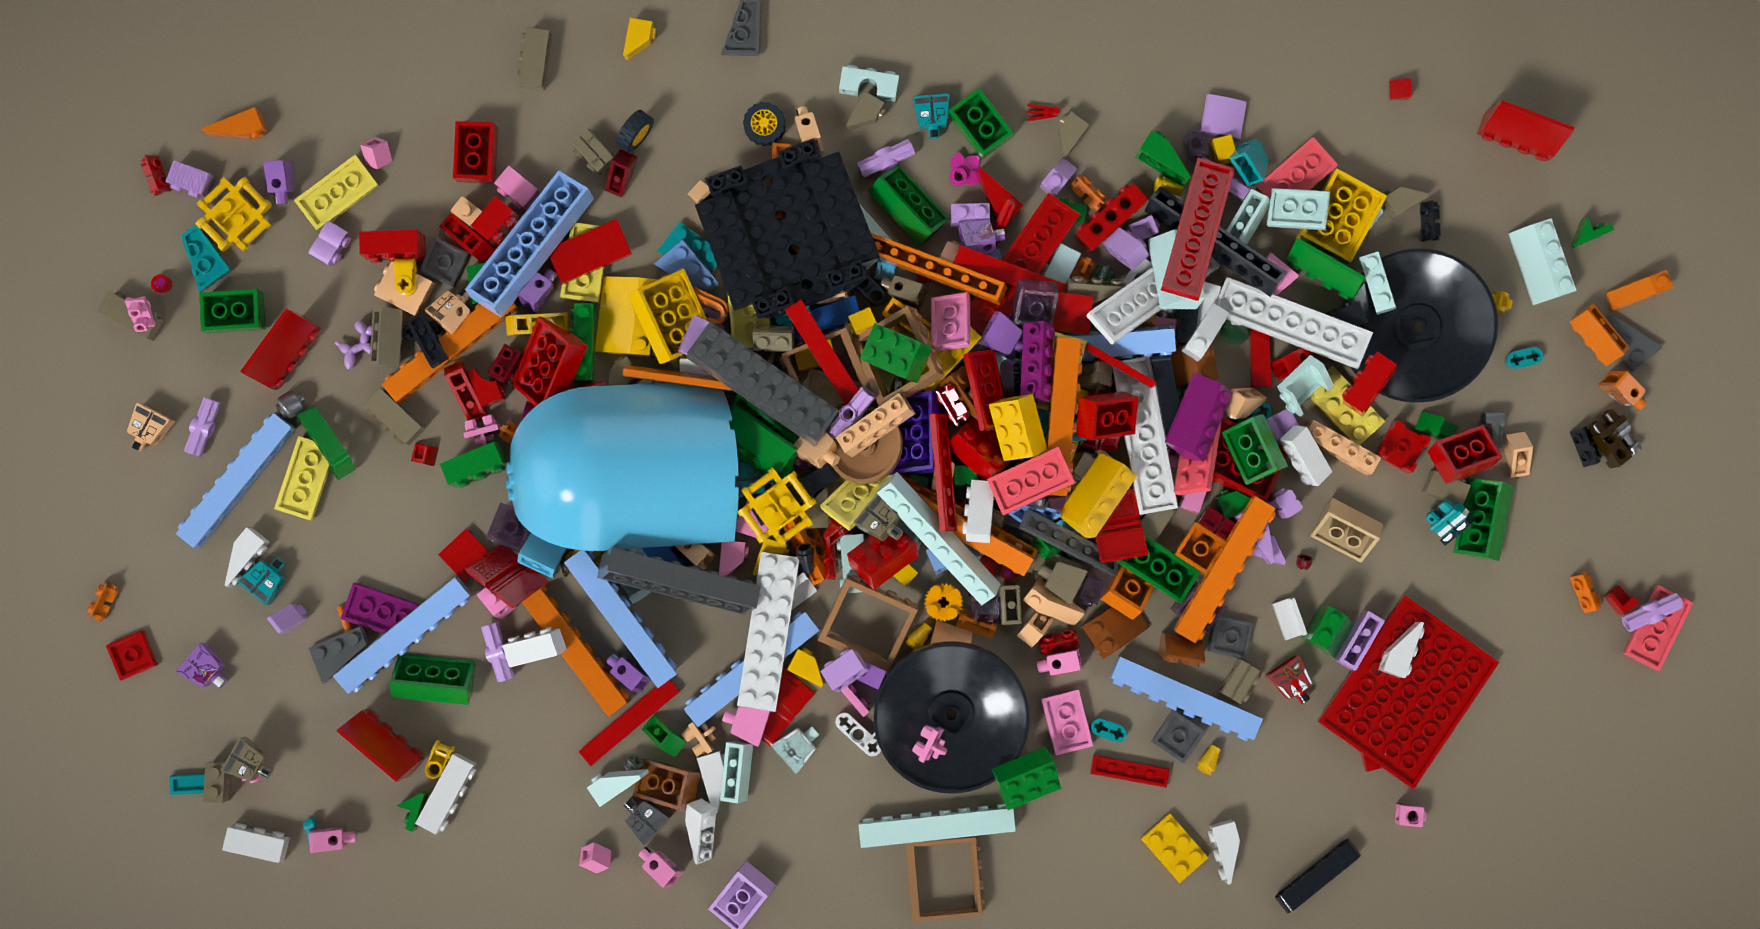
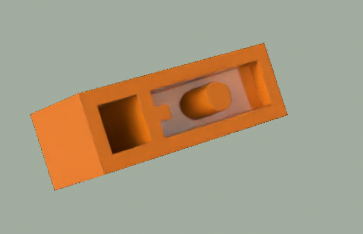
M255 107L201 128L202 132L208 136L259 139L268 132L261 112Z
M1667 270L1605 294L1612 311L1672 289L1674 286Z

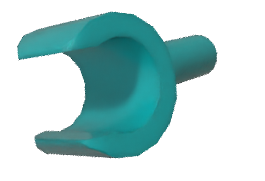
M314 817L306 819L303 823V828L307 832L308 846L309 833L313 828L317 827Z

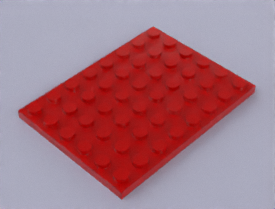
M1403 595L1382 625L1357 670H1351L1317 722L1414 790L1500 662L1413 600ZM1415 622H1423L1424 634L1418 640V651L1416 656L1412 658L1410 674L1406 675V678H1399L1378 670L1384 651Z

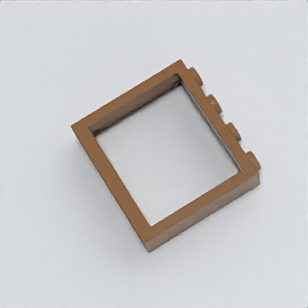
M908 305L877 324L891 329L908 319L916 340L932 346L926 361L930 371L921 375L917 383L911 381L889 394L878 367L860 360L872 327L851 339L879 406L898 393L907 399L945 377L942 370L943 364L935 354L937 350L934 344L930 342L928 338L929 332L920 320L922 316L918 313L917 309Z
M843 326L824 334L827 340L839 335L841 336L861 387L864 386L871 390L846 327ZM806 343L793 347L792 351L781 352L782 357L779 358L783 369H788L790 374L788 376L798 383L799 381L789 356L808 349L809 347ZM840 404L838 406H835L834 408H836L840 412L841 408L845 406V404Z
M847 574L819 632L818 641L842 652L847 649L856 650L863 661L889 672L918 611L917 605L909 598L902 599L897 597L898 594L891 590L886 592L880 589V586L873 590L866 582L862 581L863 579L860 576H850ZM850 586L909 612L887 658L829 632Z
M975 836L906 843L912 922L982 916V910H985V898H981L980 891L984 890L983 879H979L982 863L981 859H977V851H980V842L976 840ZM969 842L975 907L919 912L914 847Z

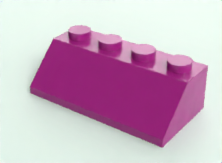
M1193 373L1165 443L1185 459L1204 462L1232 392L1219 382L1198 373Z

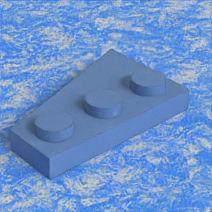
M684 239L654 263L669 274L684 268L691 285L707 293H710L720 284Z

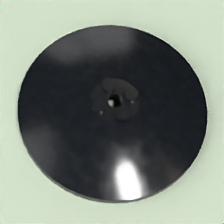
M1408 249L1382 257V264L1396 309L1377 315L1367 280L1364 282L1354 301L1360 302L1369 321V324L1361 328L1371 331L1373 334L1359 368L1351 367L1355 374L1359 370L1364 371L1366 368L1365 362L1368 357L1379 352L1397 364V370L1380 394L1401 402H1433L1461 391L1482 372L1495 347L1498 332V316L1496 305L1488 286L1471 266L1461 259L1442 251ZM1349 298V300L1344 299V300H1343V303H1342V306H1341V309L1345 308V307H1344V304H1346L1347 302L1352 301L1353 299H1351V298ZM1415 322H1421L1424 325L1421 332L1413 331L1412 326Z
M956 641L938 642L920 647L898 661L888 672L876 696L873 717L878 745L893 769L918 787L947 794L974 791L994 782L995 777L992 768L1019 757L1027 740L1030 722L1029 706L1024 688L1010 666L1000 657L983 647ZM954 709L957 714L955 717L950 718L946 715V711ZM929 725L934 728H943L944 731L940 739L946 741L943 746L947 749L946 755L939 754L937 759L931 755L930 759L925 760L924 763L919 761L920 756L912 750L918 741L924 744L928 741V739L921 736L923 727Z

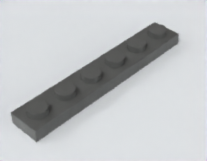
M1030 509L1025 510L1020 529L1111 576L1116 575L1119 563L1116 561L1101 563L1096 544Z

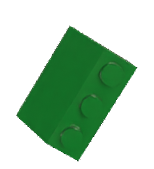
M1264 414L1251 417L1222 432L1246 485L1288 467Z

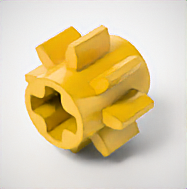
M1495 291L1492 294L1497 313L1504 314L1505 310L1511 309L1513 300H1510L1508 293Z

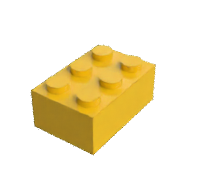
M1033 394L1004 398L989 404L1004 461L1030 458L1048 451Z

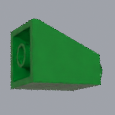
M1320 605L1306 628L1307 635H1302L1301 639L1335 658L1354 625L1346 615L1333 607Z

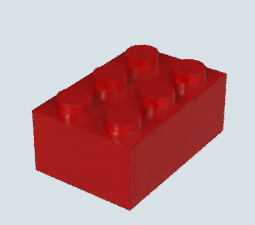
M455 121L453 179L456 182L494 184L496 180L498 127L494 122Z
M495 196L470 226L493 246L498 248L521 218Z
M417 229L359 231V254L366 258V260H369L370 263H382V260L394 262V259L415 258L416 262H420V259H424L426 256V236Z
M1379 352L1368 357L1365 362L1366 368L1364 371H1358L1353 379L1354 385L1352 387L1348 386L1342 394L1343 404L1362 417L1397 370V364Z
M1114 392L1079 397L1076 435L1092 441L1134 435L1139 396L1126 392Z
M974 417L949 441L950 450L982 481H987V479L1000 474L1012 461L1003 460L996 432L993 429L980 431L978 420Z
M1484 424L1438 440L1427 451L1445 484L1492 468L1502 458Z
M903 531L902 536L898 540L889 535L884 541H881L871 535L848 552L847 557L850 567L875 590L918 558L919 554L916 542Z

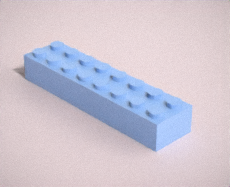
M558 170L465 290L469 296L488 310L502 317L518 297L520 291L537 273L594 198L589 189Z
M577 551L564 561L565 565L656 687L659 688L677 674L676 663L671 656L668 658L665 656L664 653L666 651L659 641L655 642L653 640L654 634L651 629L641 624L642 617L636 610L632 611L630 609L631 603L625 595L621 596L618 593V585L615 582L597 578L600 564L597 565L594 561L596 559L595 554L592 551Z

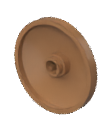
M868 407L866 411L863 413L862 418H864L866 415L874 411L876 408ZM850 410V413H849V415H850L851 418L853 417V411H852V410ZM899 426L854 457L847 455L838 441L832 438L838 447L835 454L840 457L839 462L832 467L840 476L856 484H871L884 479L895 469L902 455L903 437Z

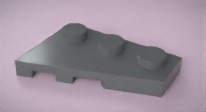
M740 0L721 55L759 56L761 0Z
M1609 315L1606 318L1630 347L1620 359L1631 372L1663 348L1614 315Z
M363 626L308 648L322 684L328 682L337 671L369 645Z

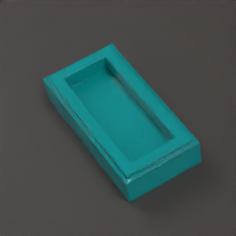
M205 773L169 776L170 795L204 793Z

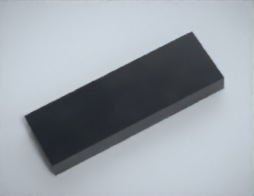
M420 312L406 321L431 368H435L449 359L424 312Z

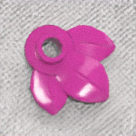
M957 152L950 162L952 168L949 174L950 182L955 186H962L964 184L974 186L979 184L975 174L979 166V156H969L964 159L963 155ZM957 173L961 174V180L955 178Z

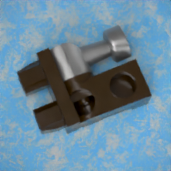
M1610 409L1602 414L1606 424H1603L1598 419L1588 425L1593 433L1590 439L1592 442L1595 441L1596 447L1602 451L1608 460L1605 463L1609 469L1621 467L1632 458V455L1642 449L1639 442H1633L1630 437L1631 426L1626 421L1625 415L1618 416L1613 409Z

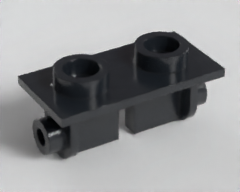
M1434 200L1420 204L1422 241L1431 239L1432 241H1437L1441 236L1440 223H1435V220L1440 219V205H1438V202H1434Z
M1587 426L1570 431L1583 468L1601 462V456L1596 445L1591 446L1590 444L1592 443L1590 439L1592 434Z

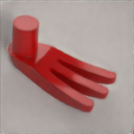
M1027 104V107L1044 110L1026 111V114L1044 115L1028 118L1027 121L1057 117L1060 108L1057 106L1049 107Z

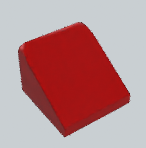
M1411 78L1389 81L1390 100H1409L1412 97Z
M415 443L411 461L434 466L438 448Z

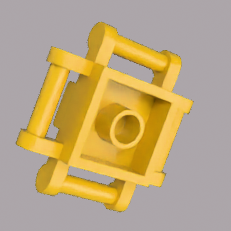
M223 177L220 180V184L203 200L200 199L196 203L206 213L204 217L197 220L196 225L203 229L218 244V248L222 252L226 251L234 243L245 252L248 249L247 246L259 234L272 226L264 216L272 207V203L269 200H265L249 184L250 181L246 177L241 178L235 187ZM227 188L230 192L210 209L208 205ZM244 189L260 205L258 209L241 193ZM211 220L229 236L226 240L208 224Z
M772 467L768 470L767 474L749 487L741 489L749 503L737 511V513L746 520L758 537L757 541L759 543L773 535L779 545L783 547L790 538L804 528H809L813 525L805 511L817 502L814 498L810 497L796 476L798 475L795 471L781 480ZM774 479L776 484L755 499L753 498L752 493ZM789 481L804 500V505H799L785 484ZM753 508L768 531L765 533L762 531L749 513L750 509ZM800 516L802 518L801 522L783 535L778 533V530L796 517Z

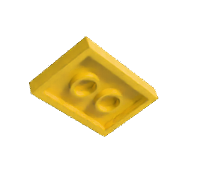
M1170 813L1140 838L1179 883L1208 859V856Z

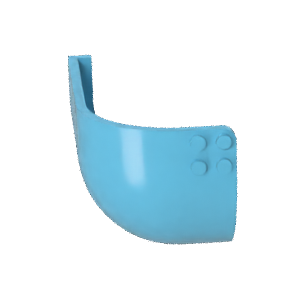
M679 383L590 386L570 389L544 400L533 408L519 424L510 446V462H506V471L509 474L508 478H506V488L508 489L509 501L513 502L517 518L527 530L549 543L584 551H605L615 546L633 549L734 541L739 487H735V476H739L735 431L730 430L729 422H732V416L723 389Z

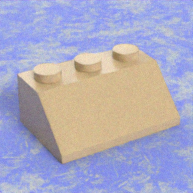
M1331 498L1323 509L1310 537L1362 563L1381 538L1384 524Z

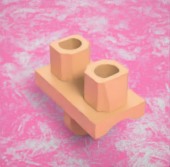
M694 722L690 723L689 727L682 733V736L687 742L694 737L700 742L692 748L695 755L699 757L705 753L709 754L714 749L706 736L711 742L716 738L712 732L716 728L713 726L709 729L706 723L701 725L704 731L702 733Z

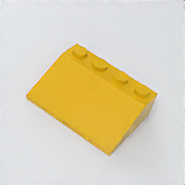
M1336 168L1330 174L1322 191H1330L1326 230L1300 229L1295 239L1299 238L1326 254L1351 263L1387 195Z
M684 268L628 293V297L659 364L683 355L678 350L693 315L708 321Z
M603 276L595 352L652 358V346L628 297V293L658 279Z

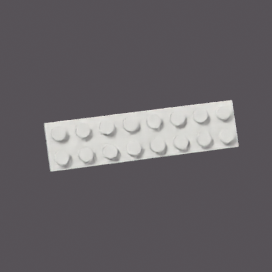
M1212 257L1210 258L1206 277L1220 266ZM1153 267L1088 312L1087 318L1111 345L1161 310Z
M1228 277L1216 302V305L1229 312L1226 319L1230 321H1235L1243 326L1356 369L1360 366L1373 334L1371 331L1272 294L1269 297L1255 287Z
M1150 356L1121 361L1154 380ZM1112 366L1116 392H1126L1139 396L1135 434L1124 436L1130 470L1137 475L1133 486L1139 514L1176 509L1178 506L1174 493V484L1156 387L1154 385L1151 388Z
M761 552L756 585L761 587L757 608L751 614L737 706L776 712L799 566L797 557Z

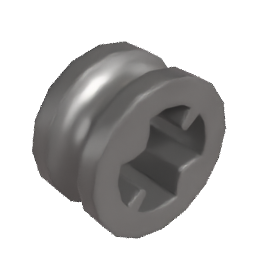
M630 754L623 765L627 771L640 770L643 766V760L638 755Z

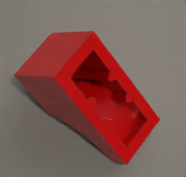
M475 368L467 371L481 407L486 408L506 400L504 397L506 390L502 383L499 384L496 380L492 382L486 381Z

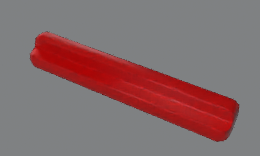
M1008 198L1005 201L993 230L1004 229L1005 231L1016 207L1014 199Z

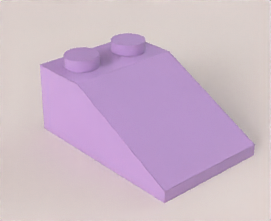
M746 861L708 910L731 929H742L777 885Z

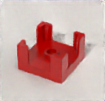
M1398 420L1393 421L1375 454L1381 457V460L1407 474L1413 473L1417 467L1415 462L1422 449L1429 445L1431 438L1423 434L1417 435L1405 428L1404 423Z

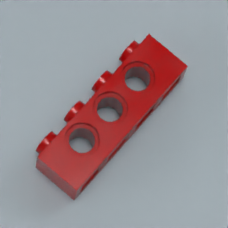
M1134 183L1130 186L1126 184L1119 191L1120 195L1116 199L1112 197L1104 204L1106 208L1103 211L1097 210L1091 216L1092 220L1088 224L1084 222L1076 229L1078 233L1075 237L1090 253L1148 202L1149 199ZM1120 201H1128L1129 208H1122ZM1113 213L1115 220H1107L1106 214ZM1098 225L1101 228V233L1095 234L1092 231V226Z

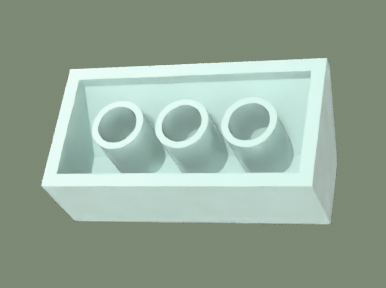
M1552 218L1508 234L1532 305L1576 291Z
M1177 230L1150 238L1148 245L1160 309H1197L1205 299L1203 288L1199 301L1161 291Z

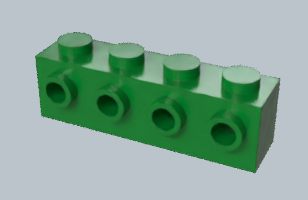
M574 303V308H571V320H574V325L570 328V333L587 345L585 354L573 379L574 382L594 383L597 307L594 304Z

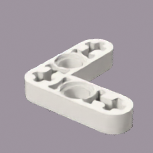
M843 712L836 717V726L867 755L877 756L881 752L878 744L876 752L868 751V744H874L877 741L874 738L875 732L871 734L848 713ZM847 716L849 718L847 722L851 726L853 722L856 724L850 733L846 731L849 728L845 724L843 726L840 725V717L845 718ZM856 729H861L864 732V737L860 740H856L853 737V731Z

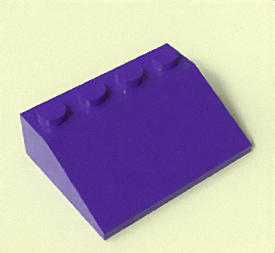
M937 392L917 393L907 398L916 414L899 425L903 437V451L899 463L889 475H894L896 472L900 475L935 473L930 414H946L945 406L941 405L937 399Z

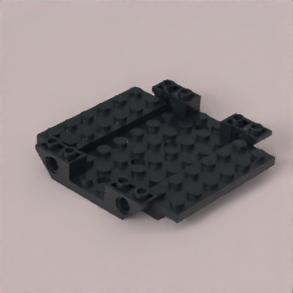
M814 138L778 151L779 157L745 170L740 165L705 178L710 193L714 198L695 204V208L734 311L753 305L758 319L783 316L787 314L785 308L800 299L807 307L850 291L868 278L862 263L880 257L839 151L819 158L821 156ZM765 178H772L773 183L770 186L763 185V180ZM784 212L786 213V218L777 220L776 214ZM792 246H797L800 249L796 255L789 253V249ZM811 281L813 283L812 288L809 290L803 289V282Z

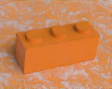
M1594 303L1576 314L1570 321L1573 330L1581 335L1586 346L1595 352L1597 359L1604 363L1605 366L1625 355L1630 348Z

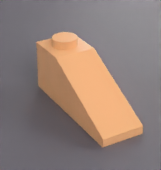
M1039 577L1029 589L1023 601L1039 613L1075 626L1086 612L1073 602L1068 604L1047 589L1044 586L1046 581Z

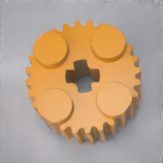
M941 583L940 585H933L932 588L930 587V591H927L928 594H925L926 598L924 600L926 602L924 604L926 605V612L935 620L950 621V619L957 617L960 613L959 610H962L960 608L963 606L961 604L963 602L961 600L962 596H960L961 593L955 586L951 587V584ZM942 597H946V600L949 601L945 608H941V604L938 603V600H942Z

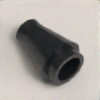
M808 543L800 544L796 547L795 554L803 572L806 574L812 573L814 571V548Z

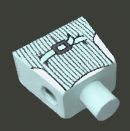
M812 726L805 733L797 728L774 742L772 747L789 767L797 773L815 751L816 747L812 741L819 736V733Z

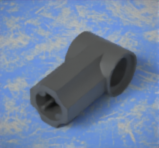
M1483 411L1481 414V425L1484 424L1496 447L1503 448L1502 428L1505 425L1504 411Z

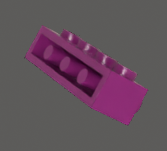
M1045 321L1023 324L1020 396L1033 394L1035 403L1051 402L1052 357L1054 355L1053 338L1055 331L1054 326Z

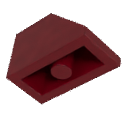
M621 149L611 161L605 191L621 198L624 196L634 173L638 156Z

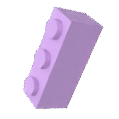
M1362 611L1334 661L1349 670L1356 671L1385 621L1369 611Z

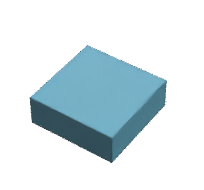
M878 260L874 280L882 281L884 277L893 280L896 266Z

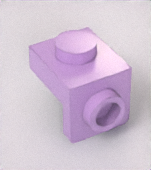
M1152 215L1128 226L1135 239L1138 240L1140 238L1142 241L1156 236L1159 233L1158 229H1160L1157 219H1153Z

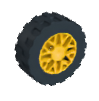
M769 102L754 104L745 113L743 120L746 136L756 145L771 146L773 142L777 143L785 132L786 124L782 111L776 105H772Z
M641 109L635 111L618 132L616 143L627 152H633L650 133L654 119Z

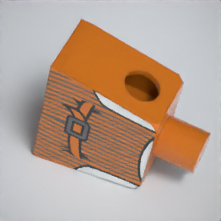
M1609 371L1598 384L1601 389L1621 405L1634 406L1640 410L1647 403L1642 398L1646 390L1627 371Z

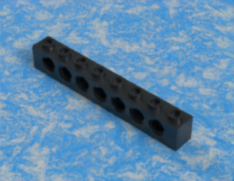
M1160 186L1150 197L1145 212L1152 215V217L1171 230H1177L1185 203ZM1219 226L1211 257L1271 297L1281 285L1287 272Z

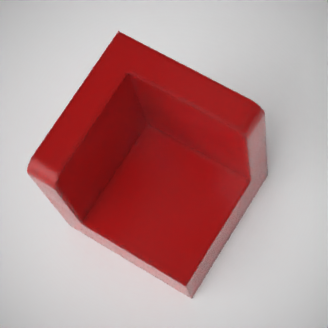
M1620 585L1615 586L1603 596L1619 615H1625L1639 604V601L1635 597H1629Z

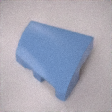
M1032 503L1009 513L1010 516L1020 523L1022 522L1025 510L1029 509L1051 521L1062 516V512Z

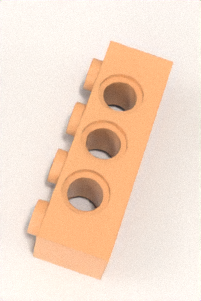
M898 393L835 438L847 455L854 457L916 413L907 399Z
M1315 420L1308 422L1306 427L1320 450L1366 476L1373 474L1381 457Z

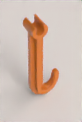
M693 287L700 303L712 307L721 313L719 319L707 318L708 322L715 325L724 323L729 317V306L726 301Z

